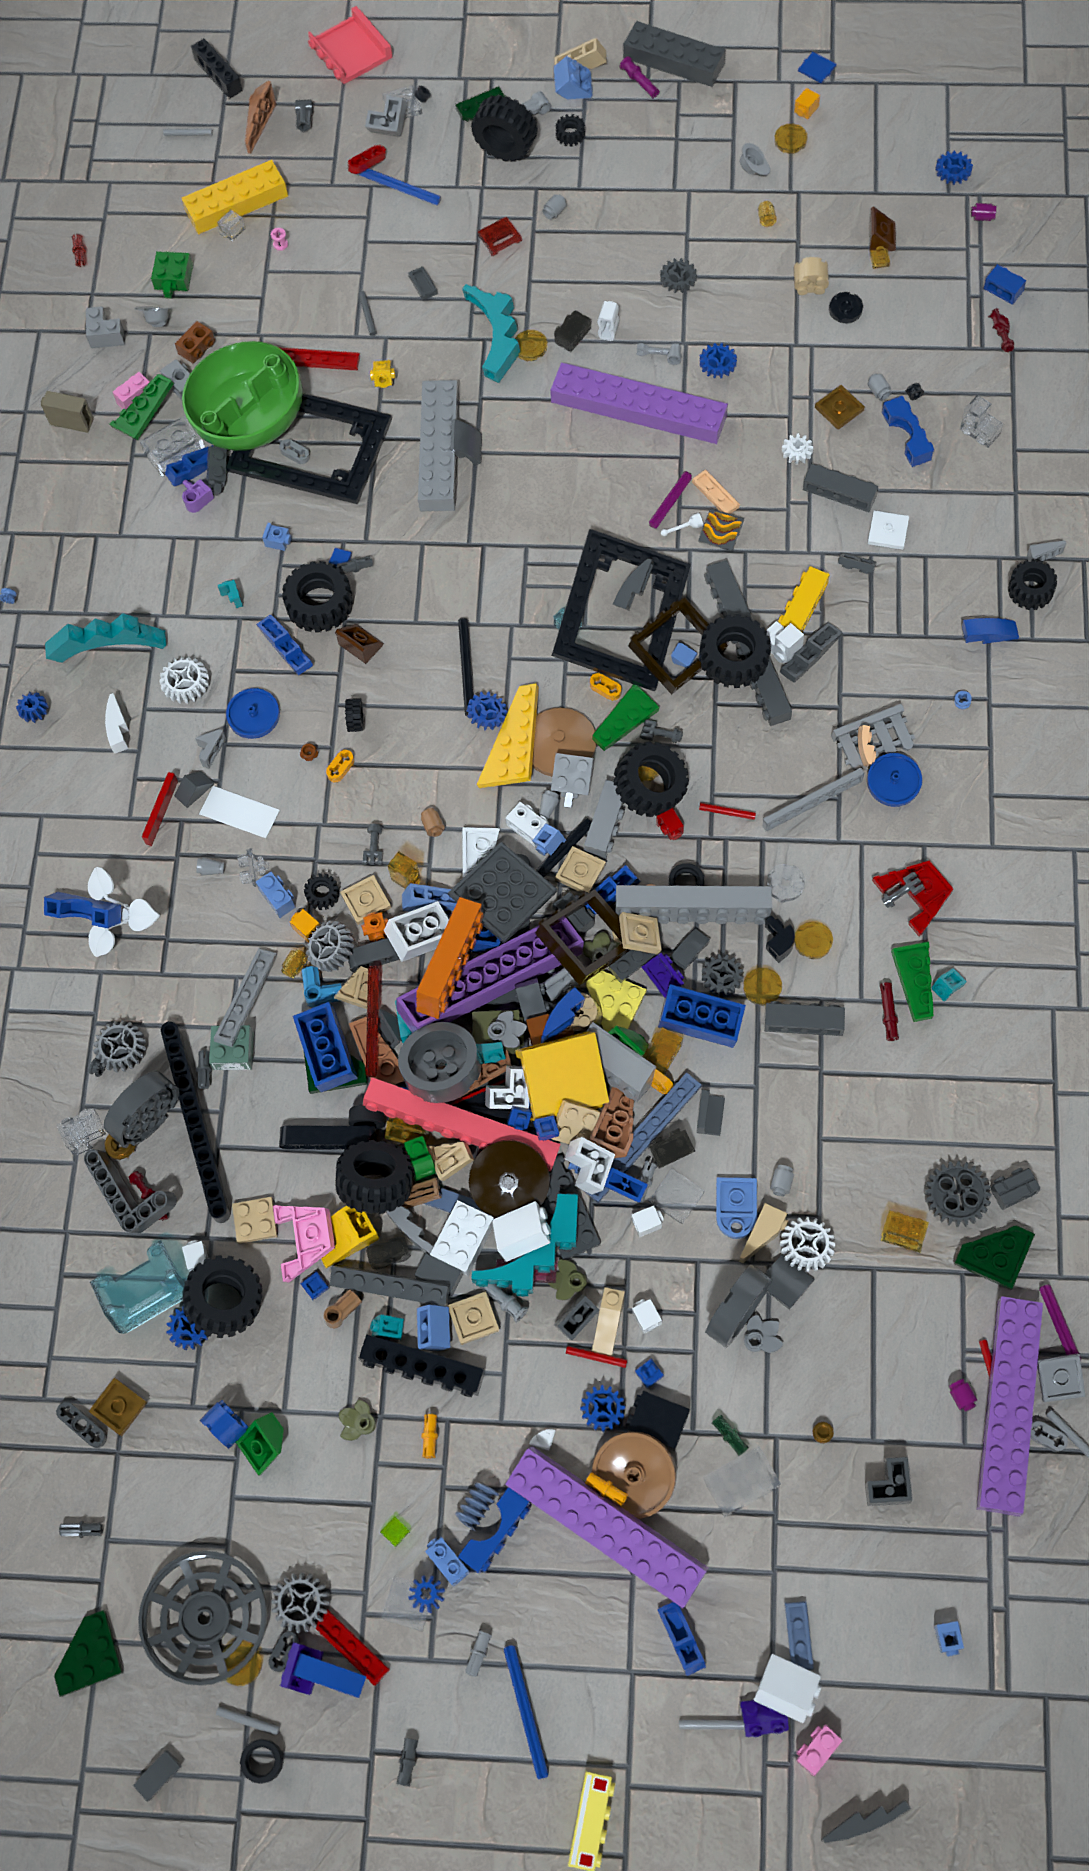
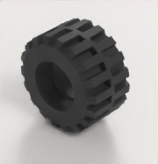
M1031 559V562L1025 560L1023 564L1019 563L1017 568H1014L1008 592H1010L1009 596L1013 598V602L1019 604L1018 607L1022 608L1024 606L1026 610H1030V608L1038 610V607L1043 608L1046 604L1050 603L1057 586V574H1054L1055 570L1053 568H1049L1050 565L1048 563L1043 564L1041 560L1036 562V559ZM1024 582H1036L1041 588H1030Z

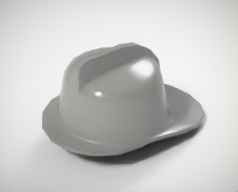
M746 143L742 147V155L740 157L742 168L749 174L768 175L770 167L760 148L755 144Z
M152 306L135 307L136 310L143 311L146 322L153 327L165 326V322L168 321V310L171 309Z

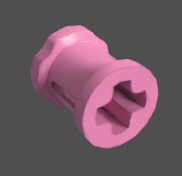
M275 228L271 231V238L274 240L273 246L278 251L285 250L288 247V241L285 239L286 233L282 228Z

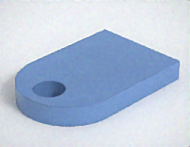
M716 1178V1222L719 1230L725 1236L733 1239H741L751 1234L757 1221V1178ZM734 1223L740 1224L742 1231L734 1233L731 1230V1225Z

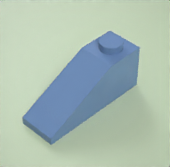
M410 883L402 893L403 911L408 912L437 901L444 911L454 910L457 902L448 895L451 889Z

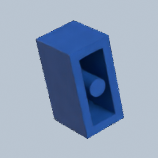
M997 264L986 277L984 289L1013 305L1024 292L1026 280Z

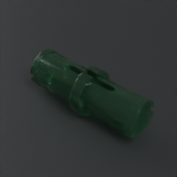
M722 1415L718 1416L711 1423L723 1436L724 1442H728L738 1456H741L748 1450L749 1447L738 1436V1431L735 1428L733 1429Z

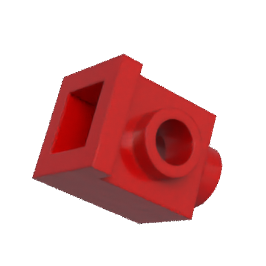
M673 808L656 816V825L660 826L664 836L667 835L670 840H677L682 836L684 826Z

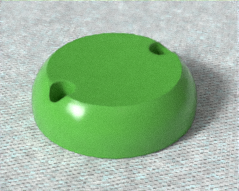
M256 341L227 345L205 357L190 373L182 395L184 413L194 431L203 440L216 447L233 451L257 449L279 438L295 420L302 402L301 378L290 356L274 345Z

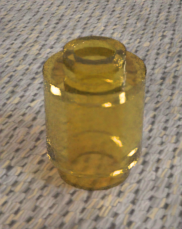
M770 201L761 202L758 207L760 224L764 227H770L777 221L774 205Z
M299 949L291 950L282 964L281 972L294 979L296 975H299L307 961L306 954Z

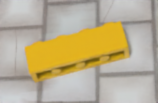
M811 566L807 572H803L800 579L801 584L795 587L792 595L794 597L792 601L789 600L785 607L786 613L780 616L778 623L784 628L791 623L803 633L829 583L830 574Z

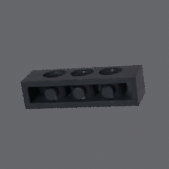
M205 38L191 45L194 60L229 99L243 91L239 76Z

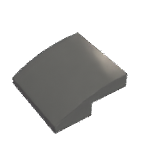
M453 419L451 421V451L459 458L467 457L474 465L481 464L482 434L474 427Z
M782 1254L765 1273L773 1278L767 1292L790 1310L813 1283L814 1279L802 1269L798 1271L797 1265L791 1267L792 1261H785V1256Z

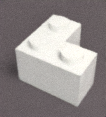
M776 621L766 630L771 640V653L780 663L787 664L793 659L794 654L803 647L804 634L791 623L784 628Z
M506 1066L505 1086L486 1085L485 1105L489 1109H511L512 1106L529 1109V1096L522 1066Z
M580 1137L570 1141L564 1159L581 1168L575 1186L590 1194L603 1191L615 1154Z

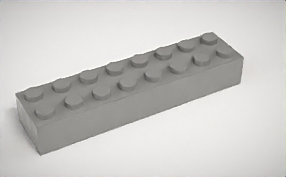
M457 380L422 381L418 504L420 511H455L457 455L451 451V421L453 419L458 420L459 392Z
M616 885L615 913L618 916L622 912L657 918L658 923L661 924L677 922L679 924H686L688 922H697L698 924H706L708 922H716L717 924H726L727 922L745 924L746 922H754L761 925L765 924L772 910L771 887Z

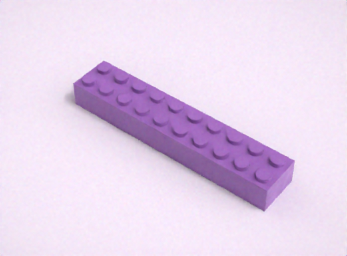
M562 362L550 390L551 403L714 444L718 443L727 418V403Z
M567 918L551 927L576 957L582 954L584 941ZM539 926L463 965L461 968V978L454 984V994L452 997H448L446 1012L441 1013L439 1019L416 1012V991L418 987L396 998L397 1011L410 1031L413 1033L419 1028L432 1023L451 1022L515 989V984L535 979L562 965L535 934Z
M1001 1296L997 1303L977 1510L1018 1517L1024 1512L1043 1303Z
M533 1446L527 1448L505 1484L682 1608L686 1606L709 1567L609 1498L602 1497L600 1492L586 1485L580 1478Z

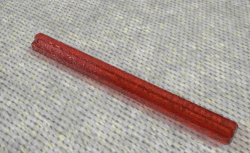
M377 966L368 967L366 1076L370 1078L377 1076L379 969Z

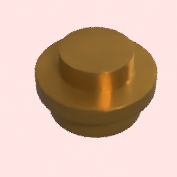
M819 1422L814 1426L812 1434L817 1442L828 1443L833 1438L834 1431L829 1423Z

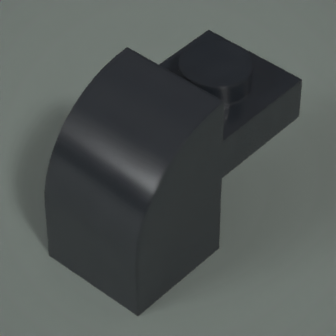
M771 915L765 921V928L774 937L767 942L766 950L780 963L793 950L795 932L791 924L784 929L783 923Z

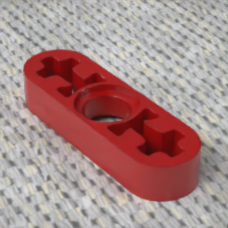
M375 145L349 159L348 171L353 174H359L386 158V148L381 145Z

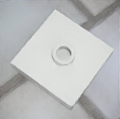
M874 511L868 544L903 550L909 516Z

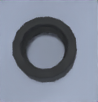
M682 863L674 867L670 872L669 886H676L675 880L677 876L683 873L694 875L698 880L697 886H704L703 872L696 865Z
M363 1105L353 1106L349 1109V1125L373 1126L376 1130L382 1129L386 1126V1115L380 1111H370Z
M259 1739L252 1741L245 1747L240 1758V1767L245 1778L259 1784L274 1780L278 1777L283 1767L282 1751L277 1744L270 1740ZM258 1748H267L274 1755V1766L265 1775L255 1774L249 1766L250 1756Z

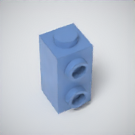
M442 1537L439 1540L437 1538L433 1539L427 1545L428 1549L425 1552L453 1587L470 1573Z

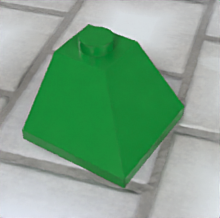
M615 1026L608 1031L609 1034L640 1056H643L649 1046L645 1038L635 1031Z
M273 1412L254 1420L236 1442L258 1476L265 1472L279 1456L282 1449L284 1428Z

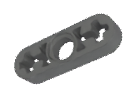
M63 1402L57 1407V1417L86 1443L94 1448L104 1446L107 1441L106 1433L78 1408L69 1402ZM64 1408H70L69 1412L75 1416L73 1420L69 1416L64 1415ZM81 1419L86 1420V1428L78 1431L76 1428L77 1422ZM90 1430L96 1435L100 1434L99 1438L101 1440L99 1442H93L94 1438L88 1434Z

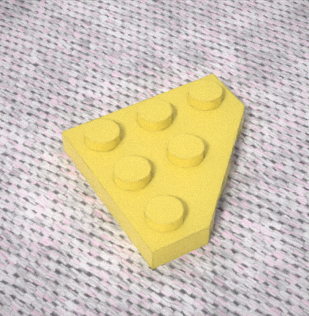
M601 971L586 982L590 997L599 1005L602 1011V1029L606 1032L615 1026L629 1029L647 989L626 980L620 983L614 975L605 971Z

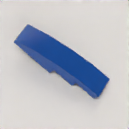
M271 614L256 624L271 645L298 676L313 666L311 660L302 652L300 646L290 637L289 632Z

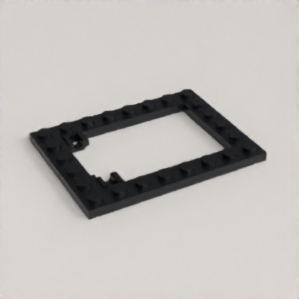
M303 393L299 412L352 424L349 434L351 436L359 434L363 438L349 473L337 469L333 471L331 478L252 459L251 456L254 449L233 451L226 466L227 472L358 504L391 423L392 416Z
M589 529L551 656L655 692L659 680L644 664L640 666L576 644L575 640L596 569L608 572L612 560L617 561V559L636 566L641 565L647 559L653 560L655 563L651 574L655 575V581L652 588L664 592L658 611L659 614L663 610L668 611L674 601L682 599L691 564ZM677 615L656 630L650 639L647 652L661 668L664 664Z

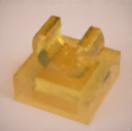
M881 246L876 247V250L870 251L873 269L890 267L887 249Z

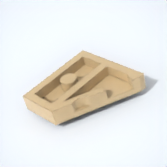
M360 966L336 993L334 999L364 1009L371 1008L378 972Z
M457 1142L452 1145L441 1144V1146L435 1147L427 1146L435 1171L441 1181H445L474 1161L469 1146L465 1142Z

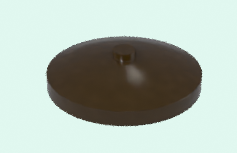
M502 1140L484 1148L475 1158L469 1173V1188L474 1202L485 1214L492 1216L494 1219L535 1201L541 1207L550 1186L549 1170L541 1154L532 1146L517 1140Z

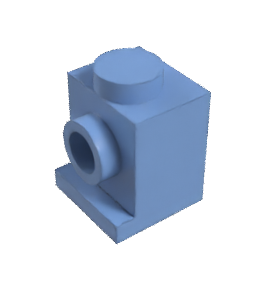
M267 523L262 538L265 547L285 551L287 545L291 543L292 535L289 533L288 528Z
M545 824L532 841L537 846L536 850L545 856L546 853L552 855L566 839L559 830Z
M958 1621L934 1626L940 1653L946 1652L947 1657L959 1655V1650L964 1649ZM946 1636H950L952 1638L951 1644H947L945 1642Z

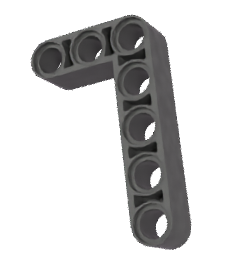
M90 1149L85 1153L84 1162L125 1232L142 1233L176 1206L177 1198L175 1194L166 1191H157L137 1205L107 1152Z

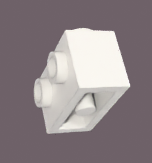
M521 802L505 817L506 825L534 847L536 845L532 840L545 824L549 825L548 820L544 816H538L534 813L532 807Z

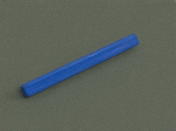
M369 168L357 174L435 205H438L441 200L437 194Z
M510 1645L504 1648V1653L537 1779L541 1780L547 1778L549 1774L516 1648L514 1645Z

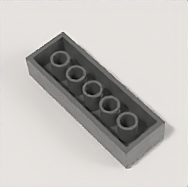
M639 21L635 22L623 43V59L629 56L633 62L713 87L725 65L726 49Z

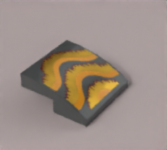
M710 509L698 541L733 552L744 518Z

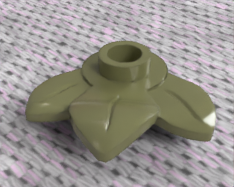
M602 931L594 937L593 942H584L583 953L593 963L598 960V957L604 956L618 947L620 943H610L609 936Z
M558 1260L559 1272L553 1273L546 1278L550 1287L557 1290L556 1299L558 1300L570 1299L575 1292L582 1291L587 1284L584 1274L577 1272L575 1264L567 1260ZM575 1279L580 1280V1284L577 1286L573 1284Z
M357 1400L354 1409L345 1408L338 1414L339 1420L345 1426L340 1437L345 1440H357L361 1435H368L375 1430L376 1421L370 1415V1407L362 1400ZM367 1420V1425L363 1427L364 1421Z

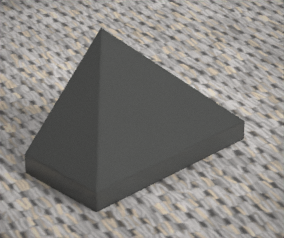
M383 1009L379 1010L370 1022L379 1032L385 1043L393 1050L402 1041L398 1018Z

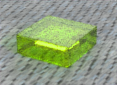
M395 1516L380 1531L395 1547L410 1533Z

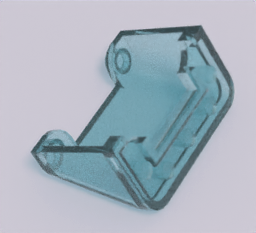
M161 1240L148 1248L146 1253L148 1261L123 1276L113 1280L110 1275H101L90 1281L104 1315L118 1333H128L182 1301L185 1281Z

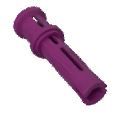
M625 57L620 63V69L625 70L628 73V77L635 80L651 98H656L660 90L641 72L640 66L632 62L631 57Z

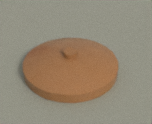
M552 708L536 715L532 767L544 775L553 777L556 753L593 758L597 744L592 740L595 730L591 722L581 713L568 708Z
M625 1432L616 1435L599 1449L593 1462L592 1472L605 1481L613 1482V1486L628 1493L625 1503L620 1507L638 1519L657 1513L667 1504L674 1492L676 1485L674 1460L668 1449L651 1435L641 1432Z

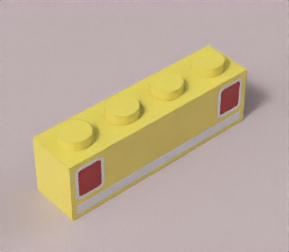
M589 1772L585 1773L568 1863L570 1867L587 1871H595L596 1867L600 1868L602 1853L598 1852L600 1843H605L607 1830L603 1829L604 1820L609 1821L611 1806H607L609 1796L613 1797L615 1783L611 1782L612 1777Z

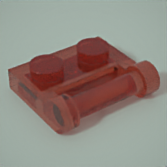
M507 217L478 231L479 238L488 248L491 256H495L498 251L522 241L520 234ZM509 235H512L511 238H509V239H507V240H505V241H503V242H501V243H499V244H497V245H495V246L493 245V243H495V242H497V241H499V240H501V239H503V238H505V237H507V236H509Z

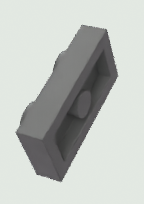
M842 553L838 564H842V567L846 569H852L853 567L859 569L862 573L869 574L874 572L877 562Z

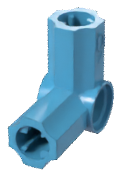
M309 966L302 969L304 996L308 1006L314 1008L327 1002L340 1001L334 999V996L341 989V983L321 986L319 969L317 967ZM311 994L318 995L316 998H309Z

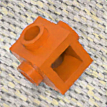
M373 912L363 917L365 924L361 925L364 936L368 935L370 943L388 938L384 932L388 919H383L382 912Z

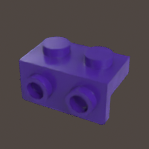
M659 953L641 968L665 998L669 985L682 986L684 984L682 981L684 977L678 969L675 971L672 968L671 964L673 962L667 954Z
M293 1642L288 1654L285 1670L282 1673L280 1687L311 1695L315 1683L294 1676L293 1673L300 1653L318 1660H322L324 1653L323 1651Z
M754 1700L740 1702L746 1737H760L771 1733L780 1734L789 1730L788 1716Z

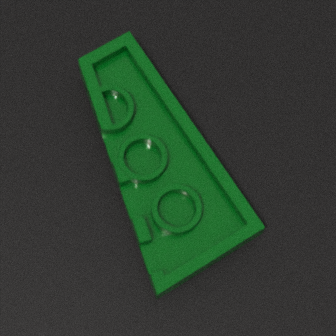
M158 373L143 389L144 392L140 396H136L132 400L133 403L126 410L123 409L119 413L120 416L115 421L112 420L109 425L138 441L174 385V382Z
M633 685L592 735V740L603 751H606L645 722V720L656 714L660 707L640 687Z
M929 942L893 948L891 950L913 1022L932 1019L934 1016Z

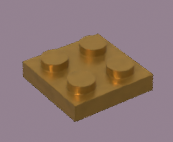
M842 385L815 403V409L837 430L865 409V406Z
M114 1377L88 1412L122 1437L148 1402Z

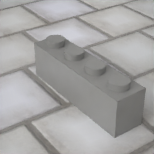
M605 780L584 844V852L604 859L613 850L614 842H612L613 836L617 837L619 831L617 824L619 820L623 819L625 811L623 809L624 804L620 801L621 796L617 795L615 791L617 786H614V782Z

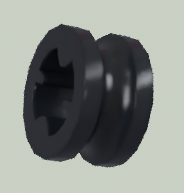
M419 85L414 95L419 101L424 103L431 93L426 87Z
M915 383L907 388L906 393L909 395L910 400H917L924 394V390L919 383Z

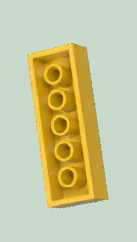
M269 160L186 195L181 199L186 214L197 234H200L288 197L285 182L274 162Z

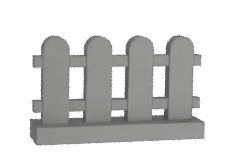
M902 704L833 730L831 737L833 742L839 740L837 746L842 748L846 755V766L850 765L853 770L862 767L861 757L854 745L858 741V728L862 725L870 726V728L873 727V730H870V732H872V736L876 734L881 744V747L874 748L876 759L879 758L878 753L883 751L885 754L896 753V746L899 745L906 751L913 747L912 740L915 737L914 734L910 735L906 728V717H901L904 712ZM888 729H894L898 740L892 741ZM871 739L870 743L867 744V745H873V746H875L874 743H873V741H872V739Z

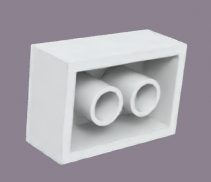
M437 901L389 919L384 932L401 962L435 950L449 919Z
M457 1200L430 1255L469 1276L493 1228L492 1220L494 1218Z

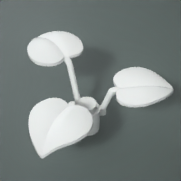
M101 867L94 868L88 881L90 896L95 900L105 898L123 907L121 910L122 921L115 926L127 924L128 922L132 930L142 931L150 927L160 917L151 905L143 899H136L129 907L128 904H123L110 898L108 894H111L114 890L111 876ZM93 926L90 930L89 947L94 956L106 955L113 949L115 938L114 934L109 931L110 928Z

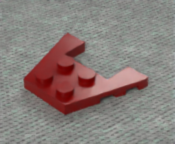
M930 860L908 866L900 871L888 872V874L883 876L878 875L872 879V882L878 889L885 893L898 883L903 887L906 885L903 878L912 872L916 873V878H919L921 881L917 886L923 884L925 889L915 896L909 891L908 895L923 912L911 919L908 924L919 937L953 892V887Z

